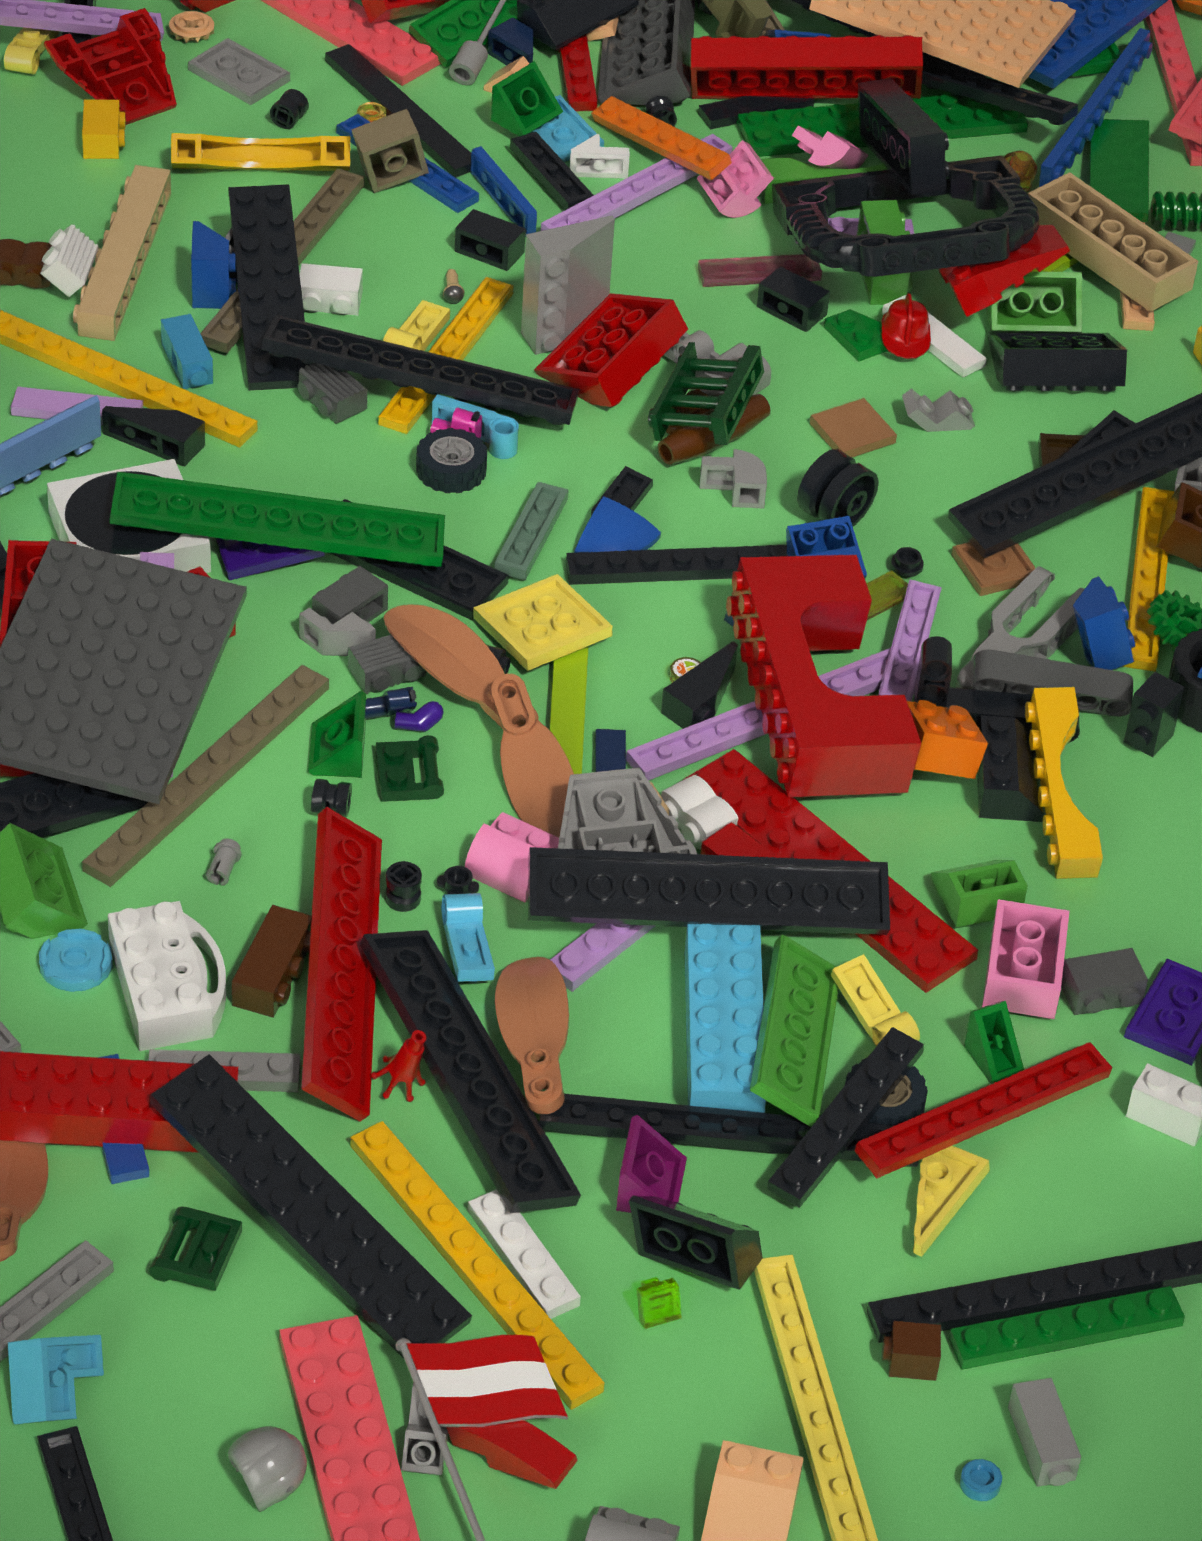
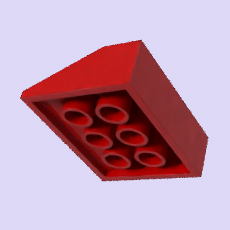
M610 293L534 370L538 376L549 382L580 389L578 397L592 405L613 407L620 403L623 396L641 381L644 374L651 367L658 364L661 357L679 342V339L688 330V327L672 299Z

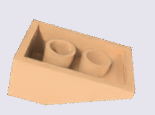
M723 1440L701 1541H787L804 1457Z

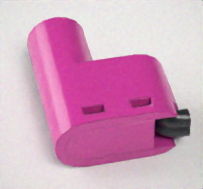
M456 408L451 422L435 418L430 432L433 433L438 429L444 430L447 428L463 429L481 438L482 415L478 411L471 412Z

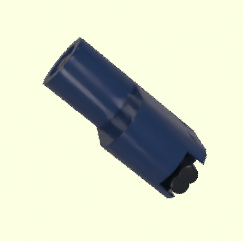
M407 687L385 691L380 697L366 699V719L394 715L396 712L413 711L417 705L414 688Z

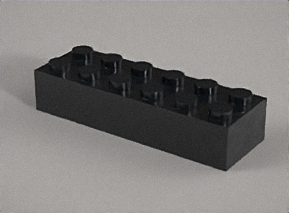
M892 78L858 83L859 131L861 140L911 195L946 190V179H949L950 176L949 165L945 161V151L949 148L946 132H943L937 123Z

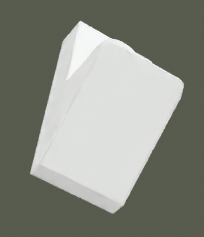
M596 134L571 149L570 169L577 177L628 178L629 148L600 147V134Z

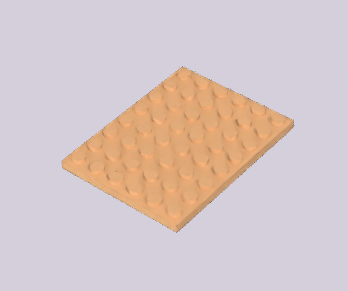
M811 0L809 8L812 11L884 37H901L904 35L922 37V50L924 53L1020 88L1072 23L1076 10L1069 8L1067 4L1050 0Z

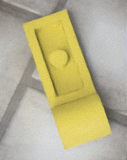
M22 28L6 48L4 55L5 69L35 75L39 67L40 54L45 50L44 42L54 39L59 34V31Z
M422 300L400 329L394 327L388 329L383 341L425 351L450 319V309Z
M864 954L832 969L831 977L876 1046L892 1027L920 1041V1032L913 1017L906 1011L900 1012Z

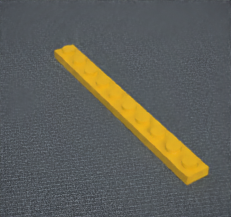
M0 310V344L124 398L143 400V406L149 409L178 410L205 421V433L239 448L258 431L257 420Z
M381 1121L351 1136L350 1147L508 1335L535 1337L559 1397L570 1410L603 1393L605 1382L388 1126Z

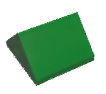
M535 61L492 86L491 121L517 136L529 134L563 112Z
M362 690L312 723L308 772L311 775L362 778L366 731V693Z

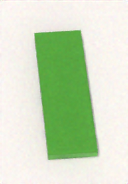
M782 934L774 943L750 1091L812 1127L820 1117L838 995V986L831 977L832 969L836 966Z

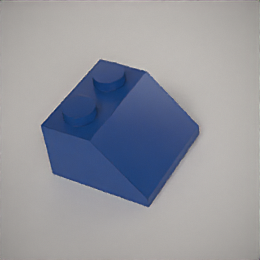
M193 221L191 253L192 308L221 309L236 291V278H230V272L236 271V254L229 252V240L201 222Z

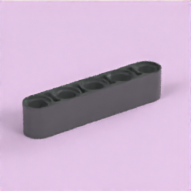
M981 650L974 655L973 687L975 690L1032 695L1034 688L1075 687L1077 704L1080 711L1118 717L1130 714L1133 701V678L1127 673L998 650Z

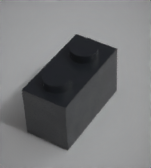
M473 209L455 228V252L508 271L525 253L526 228Z
M780 266L759 283L757 308L807 332L827 316L830 291Z
M1154 672L1134 693L1124 743L1154 757L1174 735L1184 686Z

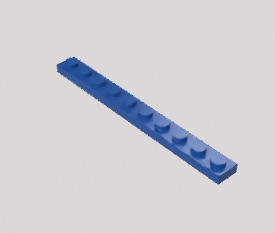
M1140 28L1044 160L1041 165L1039 187L1063 176L1066 169L1072 167L1075 156L1082 153L1085 142L1092 139L1095 128L1102 125L1105 114L1111 112L1115 100L1120 99L1125 86L1131 84L1134 73L1140 71L1144 59H1148L1151 55L1153 43L1149 42L1150 30Z

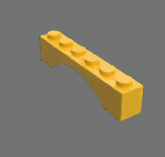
M171 133L172 168L336 171L338 168L350 171V136L261 139Z
M1075 687L1034 688L1031 702H1026L1025 704L1026 722L1032 723V730H1030L1029 734L1030 749L1036 750L1037 758L1034 759V776L1041 781V786L1038 789V802L1040 807H1045L1046 813L1043 816L1044 836H1049L1050 844L1047 847V860L1049 865H1054L1056 879L1098 878L1103 859L1098 828L1086 819L1075 806L1065 788L1061 774L1060 756L1067 743L1075 734L1079 717Z

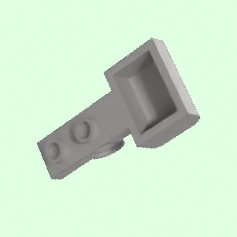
M698 330L691 335L685 332L679 339V342L664 355L677 363L679 355L683 354L688 343L695 342L697 358L738 360L743 356L747 346L743 343H738L719 355L714 351V344L710 336L706 332ZM763 356L764 374L753 395L770 385L771 368ZM696 371L695 377L729 378L733 373ZM700 390L709 396L719 397L721 393H724V391Z

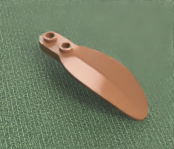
M411 604L396 606L387 611L384 615V624L388 632L406 652L430 675L451 691L467 700L479 703L483 711L503 729L493 702L491 686L497 677L504 674V671L495 655L483 640L457 618L432 607ZM508 692L504 697L512 698L515 693ZM534 709V711H535V716H536V718H537V720H538V719H539V718H538V713H537V711ZM518 721L514 726L522 727L525 725V722Z
M503 674L492 683L491 694L503 727L500 757L504 782L510 801L521 821L559 838L569 777L574 775L573 770L555 736L537 720L524 681L515 674ZM508 692L515 693L512 698L504 697ZM518 721L525 722V725L522 727L514 726Z
M538 956L525 958L509 964L502 971L496 985L495 1009L505 1045L513 1058L521 1065L528 1107L537 1114H550L557 1111L564 1103L559 1058L568 1037V996L563 977L551 960Z
M0 1140V1262L6 1260L17 1251L22 1224L36 1212L45 1196L48 1184V1158L45 1143Z

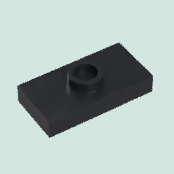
M625 466L603 496L634 511L653 487V479ZM603 496L599 499V501L596 503V505L592 508V510H591V516H592L593 512L595 511L596 507L598 506L599 502H600L601 499L603 498Z

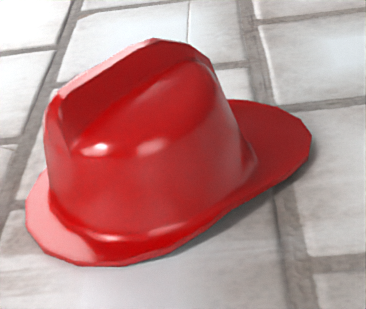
M907 293L905 299L897 300L890 305L888 311L882 317L881 325L882 341L886 349L897 357L909 359L920 357L929 350L931 336L926 307L922 303L912 300L911 294Z

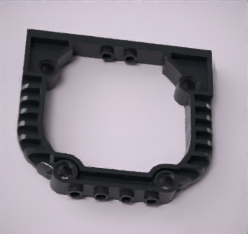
M1002 155L947 162L950 176L949 179H946V190L911 195L889 170L772 184L773 212L786 234L794 236V239L806 256L827 267L859 272L861 275L868 277L1005 260L1009 258L1010 252L1020 249L1022 244H1026L1034 237L1040 223L1037 206L1022 189L1020 177ZM949 194L951 198L972 201L975 208L992 210L998 217L974 222L969 227L899 236L878 233L851 235L837 231L828 224V216L836 213V208L861 205V201H898Z

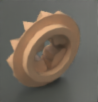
M186 11L176 14L170 19L169 30L170 34L175 35L176 40L185 39L186 43L189 41L198 43L200 39L207 40L209 35L214 34V21L207 14L198 11Z

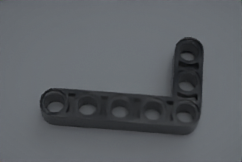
M940 636L927 638L923 642L915 683L914 702L918 703L919 700H926L941 707L949 708L951 705L963 707L969 712L978 727L981 715L1013 717L1021 722L1029 731L1032 730V723L1026 722L1025 704L1026 702H1031V694L950 687L952 644L949 640ZM1079 717L1075 734L1069 742L1076 740L1080 734Z

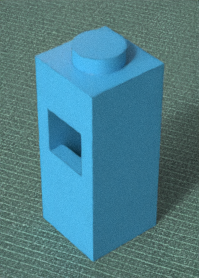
M186 314L161 319V344L182 388L189 389L213 384V359L192 315Z

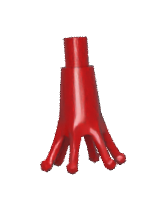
M415 1030L411 1037L405 1040L397 1054L383 1057V1062L389 1063L377 1072L371 1073L372 1079H377L388 1072L391 1074L390 1084L382 1095L384 1099L389 1098L398 1082H405L407 1102H412L414 1100L412 1085L415 1077L420 1086L425 1085L426 1082L420 1073V1062L426 1041V1034L423 1031Z

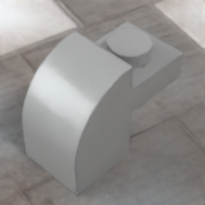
M738 449L733 450V457L702 456L699 480L700 489L732 490V507L764 509L767 474L764 463L757 456Z

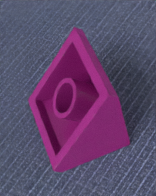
M638 1115L631 1118L619 1176L616 1211L631 1213L629 1200L633 1195L654 1196L671 1202H679L687 1161L686 1156Z

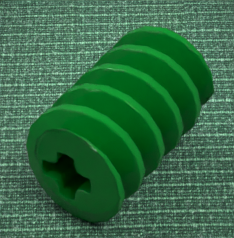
M1156 191L1151 201V224L1154 225V222L1158 221L1160 229H1164L1166 222L1170 221L1172 229H1176L1178 221H1182L1183 229L1187 230L1190 221H1193L1195 230H1199L1202 222V193L1199 198L1195 192L1189 193L1187 197L1184 192L1177 193L1176 197L1174 193L1166 192L1163 197L1160 191Z

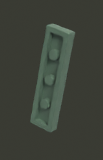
M537 482L495 561L494 569L510 577L526 580L568 500V489Z

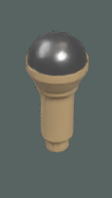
M449 269L446 274L447 286L443 290V296L447 302L456 304L463 299L464 289L459 285L456 271Z

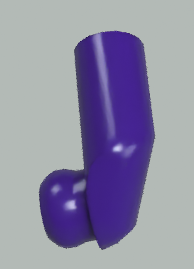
M431 701L423 705L414 714L396 712L395 728L426 732L442 719L444 714L443 708L438 702Z

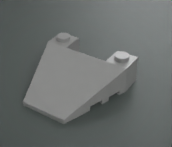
M639 767L570 775L558 848L697 854L696 848L691 841H686L679 831V824L673 815L669 816L661 805V798Z

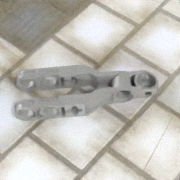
M1040 566L1035 568L992 611L991 628L988 630V637L975 650L971 660L960 670L957 676L956 688L974 689V655L981 650H998L1048 659L1078 629L1073 604L1084 591V588H1079L1031 637H1014L1009 633L1021 622L1022 616L1032 606L1035 608L1038 605L1039 599L1048 589L1050 582L1055 579L1054 573Z

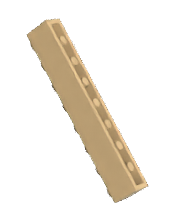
M135 165L132 175L126 177L125 192L119 195L117 212H112L110 230H105L103 247L98 248L96 254V265L91 267L88 275V285H83L80 305L76 304L74 307L73 322L78 325V336L115 341L171 196V170Z

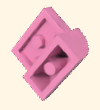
M798 125L792 134L793 137L800 141L797 146L812 155L808 161L820 167L857 169L868 157V154L857 146L829 131L826 132L824 137H821Z
M744 140L729 154L732 163L712 181L701 175L696 178L719 212L732 218L743 217L757 210L762 205L757 197L774 179L751 145Z
M502 812L490 826L485 823L482 825L470 846L465 867L472 872L473 879L526 903L528 900L529 848H558L559 838Z

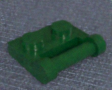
M426 735L418 741L376 742L381 802L438 799L444 794L443 781L439 779L436 754L439 751L436 737ZM423 757L425 781L423 783H415L413 758Z
M178 1207L172 1217L173 1227L159 1257L153 1259L148 1270L149 1274L158 1281L165 1282L172 1279L216 1291L242 1233V1221L189 1207ZM193 1228L197 1229L183 1261H175L187 1231Z

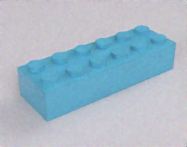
M687 924L684 955L688 1105L765 1113L766 1100L750 1091L764 1008L760 925Z

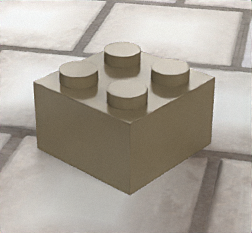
M407 109L351 129L363 171L373 193L429 173L418 131Z

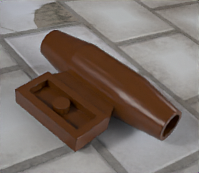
M699 389L689 391L686 394L709 396ZM752 395L728 443L744 436L770 415V405L763 395ZM679 407L676 413L710 415L715 409ZM669 425L666 430L669 435L658 443V453L666 464L672 465L704 456L724 445L715 444L713 431H710L709 428Z

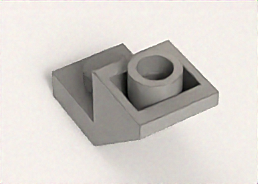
M912 388L902 395L907 415L927 432L971 430L975 427L971 415L973 412L971 404L966 398H959L951 390L933 403L927 396L923 395L921 397Z
M311 608L299 614V638L321 655L348 656V647L376 639V629L368 621L363 620L353 612L334 624H331L326 617L320 616Z
M413 1382L409 1423L405 1431L401 1471L442 1475L445 1460ZM440 1427L447 1443L449 1435L447 1428Z

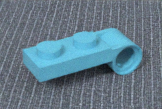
M440 394L436 395L432 401V422L435 418L451 422L456 408L471 412L478 411L482 415L481 439L483 442L489 443L490 454L498 459H509L517 454L519 424L515 419Z
M443 894L441 904L442 921L457 982L494 980L495 967L482 923L483 903L481 894Z

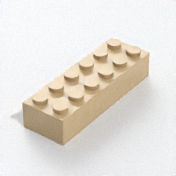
M1069 172L1028 193V196L1038 208L1040 216L1039 225H1053L1070 249L1069 255L1148 311L1152 312L1193 289L1198 260Z

